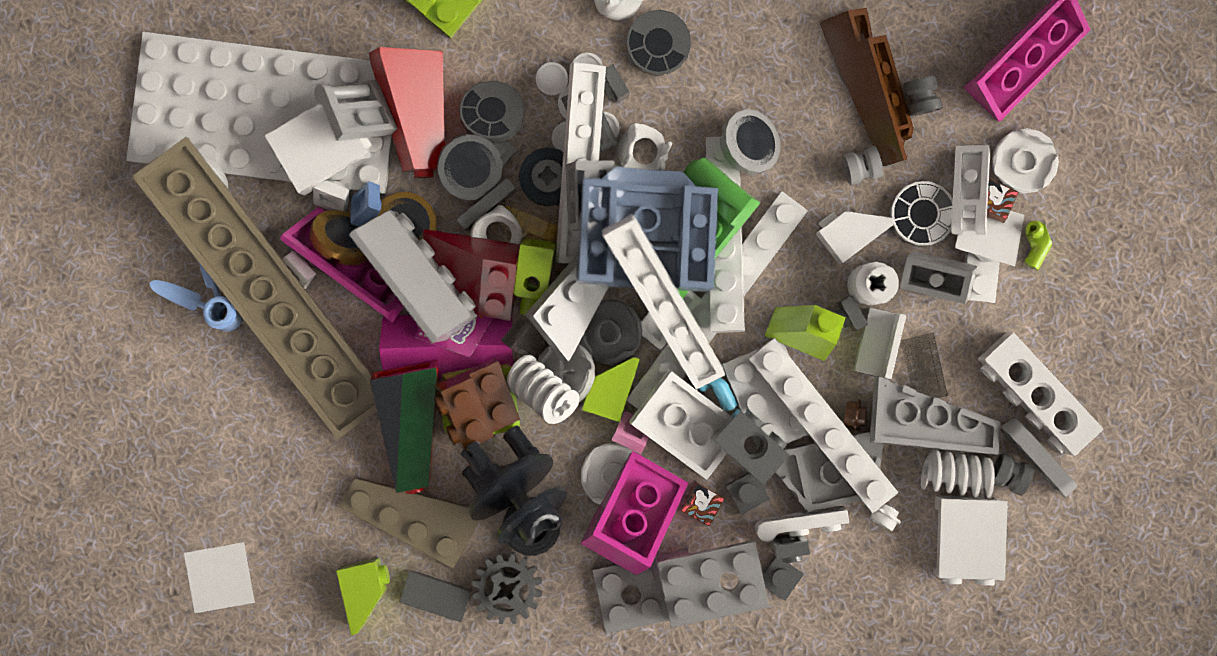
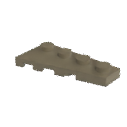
M357 477L353 480L339 506L343 510L453 569L479 521H475L470 517L468 513L470 507L429 497L420 493L406 494L405 491L396 493L395 487Z

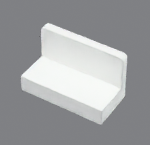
M868 308L865 319L868 325L863 327L853 371L881 376L886 379L892 378L906 315Z

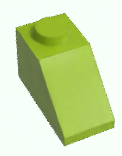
M817 305L775 307L765 337L775 338L777 342L825 361L837 345L846 317Z
M632 357L595 376L590 392L580 401L584 403L582 410L620 422L640 359Z
M380 557L344 565L336 570L351 635L358 634L386 591V584L390 583L388 568L386 564L381 565Z

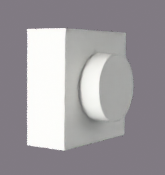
M324 180L313 188V204L327 210L345 212L349 205V189L337 181Z
M292 251L284 257L283 261L306 289L316 273L305 260L301 259L295 251Z

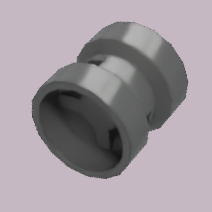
M936 76L919 78L903 84L905 94L910 97L913 96L908 106L910 116L927 114L943 108L941 99L937 97L936 93H933L938 86Z
M1001 453L993 465L994 485L998 487L1007 486L1010 492L1022 496L1031 483L1034 467L1024 462L1018 464L1013 461L1012 457Z

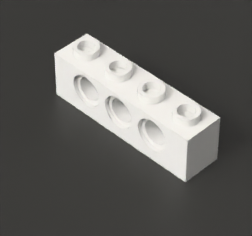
M1006 332L978 358L983 364L980 368L983 374L993 383L997 380L1006 389L1002 392L1003 395L1014 406L1017 407L1020 404L1028 413L1025 416L1026 420L1039 431L1042 428L1050 436L1047 442L1059 454L1065 452L1066 454L1076 456L1104 430L1014 332ZM1014 363L1019 364L1022 370L1020 378L1016 381H1013L1009 376V368ZM1040 387L1044 397L1041 403L1035 405L1031 399V394L1035 388ZM1062 411L1065 414L1066 422L1061 428H1056L1054 416Z

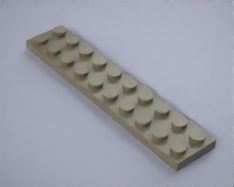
M188 137L183 138L132 176L337 440L377 411L370 383L372 374Z

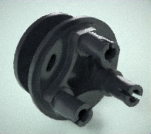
M516 425L504 433L503 439L518 457L517 461L503 466H499L497 463L493 464L480 446V443L476 441L467 446L469 451L464 449L461 452V456L469 464L462 471V475L476 492L470 503L468 512L470 517L475 521L484 520L514 504L517 510L503 522L497 530L495 537L501 544L520 538L525 546H533L534 540L539 533L546 530H557L561 526L563 519L557 512V509L565 501L567 492L562 486L546 490L530 500L527 493L536 487L549 473L553 466V459L549 454L540 453L520 427Z

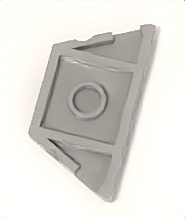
M871 430L852 434L880 469L884 444L870 442ZM816 443L784 449L790 456L779 467L776 474L807 512L862 501Z

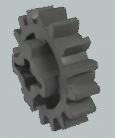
M499 552L496 562L488 557L485 560L487 569L478 567L476 570L481 579H473L472 585L479 588V590L472 594V599H481L482 602L478 605L477 609L481 611L487 608L489 610L487 614L488 620L497 615L499 616V624H503L506 617H510L511 622L516 624L518 614L527 619L529 617L527 608L537 609L538 603L533 597L542 596L543 591L535 588V586L542 583V577H533L537 566L534 565L528 568L526 566L528 559L526 556L519 562L516 560L515 552L511 553L509 559H505L502 552ZM501 567H512L519 571L517 573L505 572ZM490 575L494 586L493 590L487 594L486 581ZM503 581L507 585L516 582L512 594L508 591L498 594ZM528 582L529 594L526 600H524L520 591L521 587ZM498 603L509 604L511 609L500 608L496 605Z

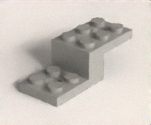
M755 540L690 554L688 548L658 554L655 556L651 567L638 575L617 564L593 568L606 634L669 620L671 628L769 607ZM728 571L736 573L739 577L738 584L732 589H726L720 585V577ZM627 586H636L640 590L641 596L638 601L628 603L622 598V591Z

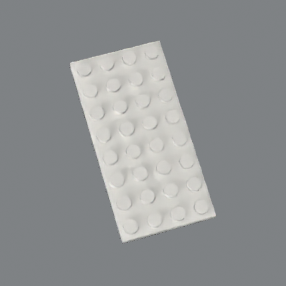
M143 32L126 161L149 164L183 138L188 137L202 155L214 160L223 169L225 174L291 182L265 135L317 105L318 103L314 97L316 85L330 84L332 87L360 85L364 81L375 80L370 61ZM363 98L340 100V102L346 100L348 103L367 101ZM392 135L368 137L372 143V146L368 148L372 156L367 159L362 158L326 180L337 181L345 188L359 191L368 181L380 185V194H386L393 142Z

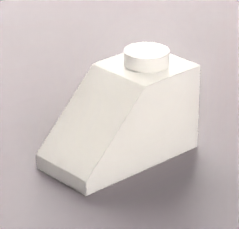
M846 211L837 216L835 212H832L818 223L821 229L815 234L836 262L841 264L895 224V221L890 217Z

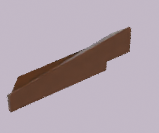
M867 8L849 10L822 21L820 25L824 37L872 145L879 152L882 166L907 160L904 143L912 138L914 128L887 36H872Z

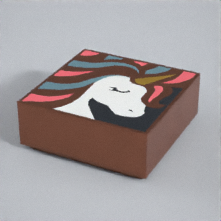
M989 179L987 216L1005 223L1019 192Z
M695 482L680 510L703 524L710 526L725 497Z

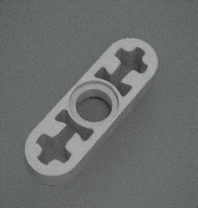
M1010 418L1000 428L1002 433L1062 497L1066 498L1078 487L1067 472L1016 418Z

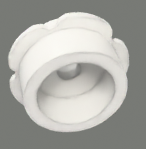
M886 504L869 517L870 520L889 531H893L896 524H901V521L896 518L899 512Z

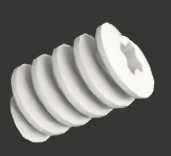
M879 262L858 266L852 270L847 281L849 294L853 296L855 301L864 305L886 303L894 297L899 285L898 276L894 269ZM870 278L875 279L873 286L876 289L874 290L869 289V286L871 285V281L869 280Z
M525 355L521 357L509 371L507 377L509 390L516 394L527 406L532 408L535 413L542 416L549 424L562 422L576 409L579 402L578 393L574 390L571 391L569 385L562 383V380L558 376H554L551 370L545 369V365L537 362L534 356Z
M932 449L923 464L921 488L925 490L928 482L932 481L934 491L938 492L941 484L945 483L947 493L951 494L954 486L958 485L959 494L964 496L967 488L971 487L972 496L976 498L980 490L984 489L985 499H989L993 493L995 480L993 462L987 457L980 461L974 455L966 459V456L961 453L953 457V454L945 451L941 456L938 450Z

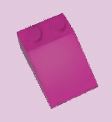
M632 451L595 512L580 544L635 575L649 569L688 482Z

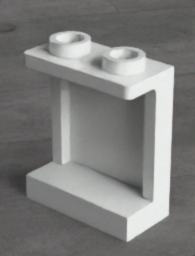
M338 100L339 103H348L346 100L342 102ZM321 104L315 105L265 135L297 192L304 196L311 193L314 186L358 160L362 158L367 159L372 156L368 150L372 146L368 137L336 140Z
M935 496V509L938 510L937 567H933V574L938 578H942V583L962 584V579H974V583L978 585H995V580H1005L1008 501L994 497L985 499V497Z

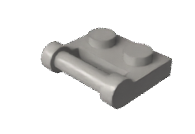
M368 80L360 85L334 87L330 84L316 85L314 89L315 100L323 106L337 141L391 135L398 129L377 81ZM353 98H363L367 100L362 102L350 103L338 102V100Z

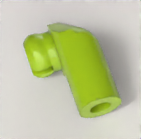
M1032 220L1025 227L1026 237L1031 250L1024 264L1034 270H1039L1052 246V241L1045 224Z

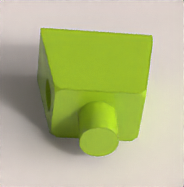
M525 238L520 244L514 295L521 297L520 314L525 315L551 285L557 242ZM529 277H536L539 280V285H532L529 282Z

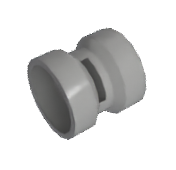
M875 146L865 148L859 154L850 152L842 155L843 168L850 186L861 183L865 178L874 180L883 177L881 158Z

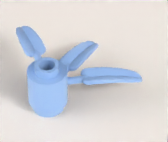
M200 263L205 286L212 288L214 297L207 301V303L200 301L202 297L199 293L160 280L149 282L150 288L154 292L192 311L196 310L197 306L203 308V316L206 323L215 329L230 332L237 329L243 321V318L230 301L220 295L218 286ZM227 310V315L223 319V313Z

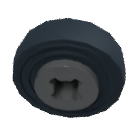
M550 147L536 149L521 164L519 172L521 189L528 199L538 205L553 206L560 204L563 151Z

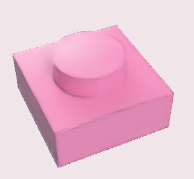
M624 411L612 441L641 454L649 437L629 422L633 414Z

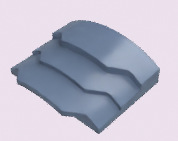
M617 166L602 179L583 178L576 283L635 288L604 238L602 231L633 214L678 291L713 290L718 188L696 187L681 171L645 170Z

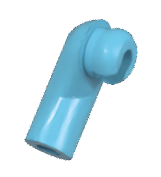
M718 378L698 388L701 392H705L711 387L723 411H730L738 405L728 383L722 378Z

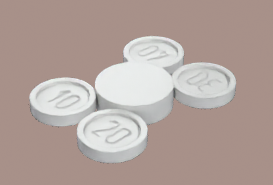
M593 53L579 54L572 62L603 66L600 58ZM549 62L538 69L536 84L540 91L546 95L554 96L560 94L558 107L561 115L566 119L567 111L561 98L568 95V74L562 65ZM604 112L613 134L617 138L620 129L619 122L614 115ZM566 122L557 125L552 133L554 147L563 152ZM601 124L600 137L603 143H606L609 139Z

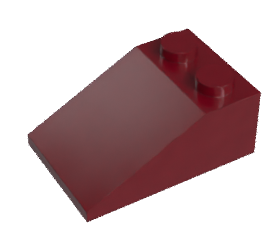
M424 229L423 239L435 252L432 258L439 267L444 265L455 278L452 284L458 292L462 293L464 291L472 299L476 306L472 309L475 314L510 321L516 301L514 287L520 244Z

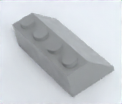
M388 211L349 234L432 343L447 341L477 317L472 310L476 307L472 299L464 291L462 293L458 292L452 284L455 281L454 276L444 265L438 266L432 258L435 252L424 239L419 241L412 230L415 229V226L404 213L399 215L398 212Z

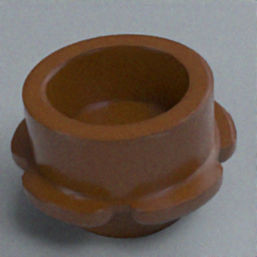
M860 399L857 402L848 401L846 406L844 425L853 428V431H857L858 426H864L866 421L867 407L861 406Z

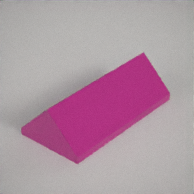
M1048 0L963 87L998 122L1091 30L1078 1Z
M316 208L281 235L280 240L390 322L393 323L403 310L404 305L369 260L359 265L339 264L340 260L332 257L329 260L323 257L314 248L309 235L314 219L318 214L325 212L322 208Z
M513 312L510 321L492 318L470 357L415 338L414 335L420 326L411 315H398L393 323L385 317L382 318L379 352L383 370L438 359V379H442V374L474 368L494 358L498 360L500 365L509 364L511 367L514 365Z

